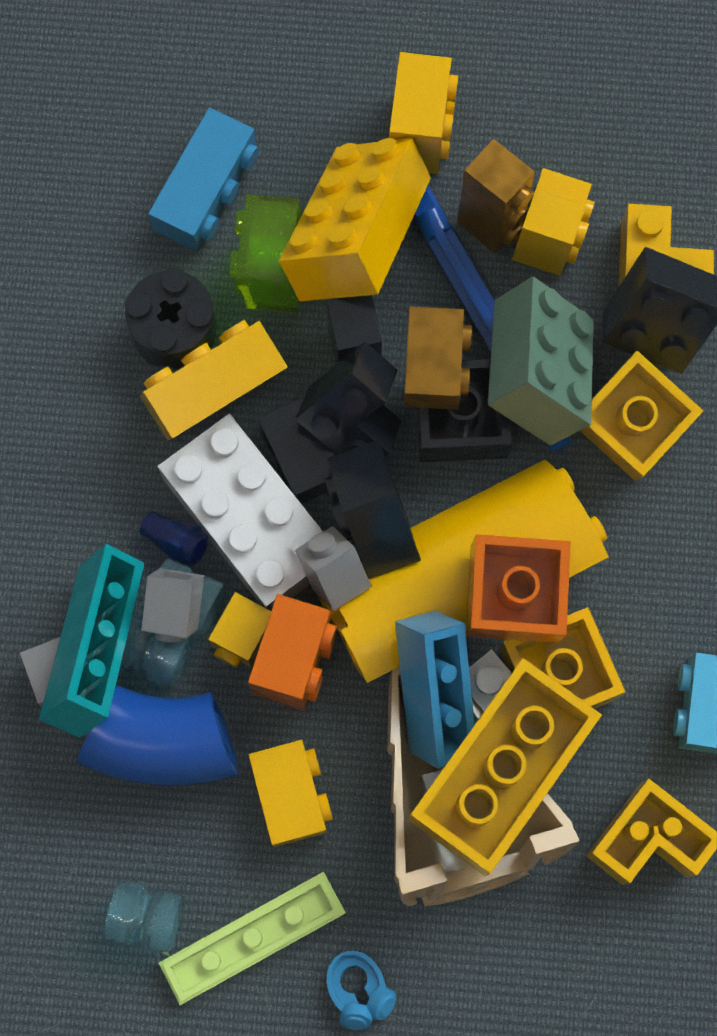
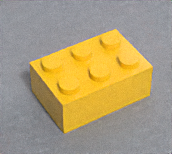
M245 320L239 322L218 337L222 343L211 350L208 344L205 343L184 356L181 360L184 364L183 368L172 373L167 366L145 380L144 385L147 390L142 392L140 398L167 441L288 368L260 321L250 327Z

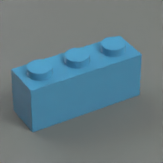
M209 107L148 213L152 230L196 252L199 251L204 240L209 242L217 231L219 225V218L217 217L224 204L230 206L238 193L239 182L237 181L244 169L249 171L258 157L259 147L256 145L255 129Z
M434 610L395 621L409 752L439 769L446 766L474 727L475 722L465 623Z

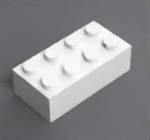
M230 413L158 465L164 482L261 606L272 611L277 594L293 598L310 585L295 550L323 531Z

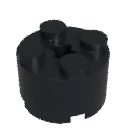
M169 268L165 271L153 273L141 280L125 300V318L130 335L138 353L150 364L157 367L168 366L174 370L184 367L181 360L185 355L205 343L208 344L210 349L212 348L217 322L211 296L198 279L185 273L182 269ZM169 318H174V319H178V318H179V320H178L176 323H173V324H172V322H171L170 320H168V319H169Z

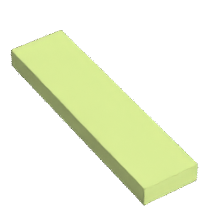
M322 872L159 962V965L179 1005H182L346 913L325 873Z

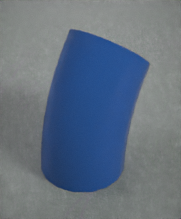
M117 685L114 690L108 718L88 732L76 762L103 775L128 782L155 786H188L212 783L239 776L237 758L230 733L219 703L212 692L182 698H163L144 695Z

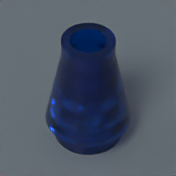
M154 511L146 515L140 526V534L153 542L179 566L187 564L192 567L196 565L208 546L209 536L202 532L201 526L162 516Z

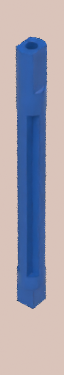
M428 185L413 219L491 353L495 299ZM567 437L551 446L549 445L555 455L573 443Z

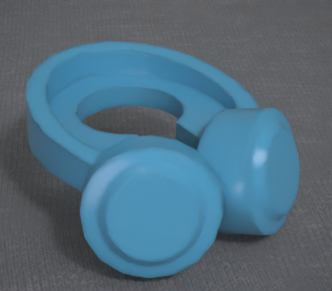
M358 951L340 953L332 960L327 971L326 982L330 997L340 1010V1024L351 1030H363L371 1026L373 1019L384 1020L388 1017L395 1006L397 995L395 991L386 987L383 974L378 965L369 956ZM355 967L365 971L367 984L364 988L369 996L367 1005L359 1004L354 993H348L342 988L341 977L346 970Z

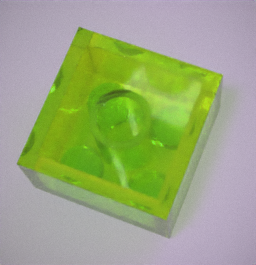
M246 194L244 210L238 209L235 232L236 236H241L239 251L233 250L231 253L230 276L236 278V293H241L244 304L248 309L297 313L299 299L283 271L279 259L303 214L299 198Z

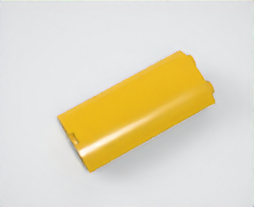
M544 459L411 527L421 561L369 579L372 587L335 611L317 594L322 607L331 610V622L333 625H337L336 629L345 644L355 668L367 683L400 666L395 621L436 610L465 623L466 631L470 550L476 534L571 541L569 578L609 557L602 543L607 540L604 527L596 516L589 518L583 505L574 493L575 487L570 475L563 467L556 470L554 466Z

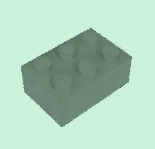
M534 276L495 299L488 406L551 446L591 425L594 319Z

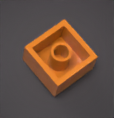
M476 534L470 550L466 637L559 643L567 635L571 541Z
M280 594L276 595L248 681L254 696L305 711L308 700L312 702L317 701L324 678L322 676L323 669L318 667L322 657L330 659L337 638V633H335L337 625L331 623V610Z

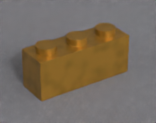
M493 139L464 170L457 224L495 254L505 244L511 247L520 237L523 221L529 210L527 204L534 195L531 187L535 171Z

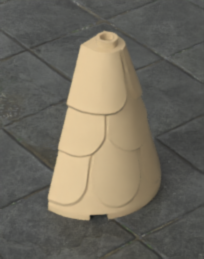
M400 666L391 670L388 694L387 752L392 756L391 812L394 813V880L398 886V893L403 904L413 906L417 904L416 898H422L424 906L439 905L496 889L529 875L528 870L533 869L540 858L543 859L544 865L550 864L578 844L580 840L573 829L572 821L548 793L492 873L487 876H483L410 822L408 817L424 796L420 780L421 776L443 770L444 767L438 769L409 752ZM472 699L474 722L476 724L484 711Z

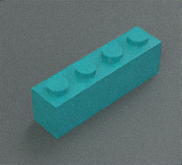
M105 544L79 566L39 717L40 721L81 738L108 718L144 562Z

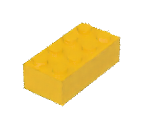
M413 137L401 139L385 138L378 142L363 144L347 143L336 147L279 259V263L299 301L379 294L431 179Z
M522 658L410 814L408 820L483 876L491 874L602 714Z

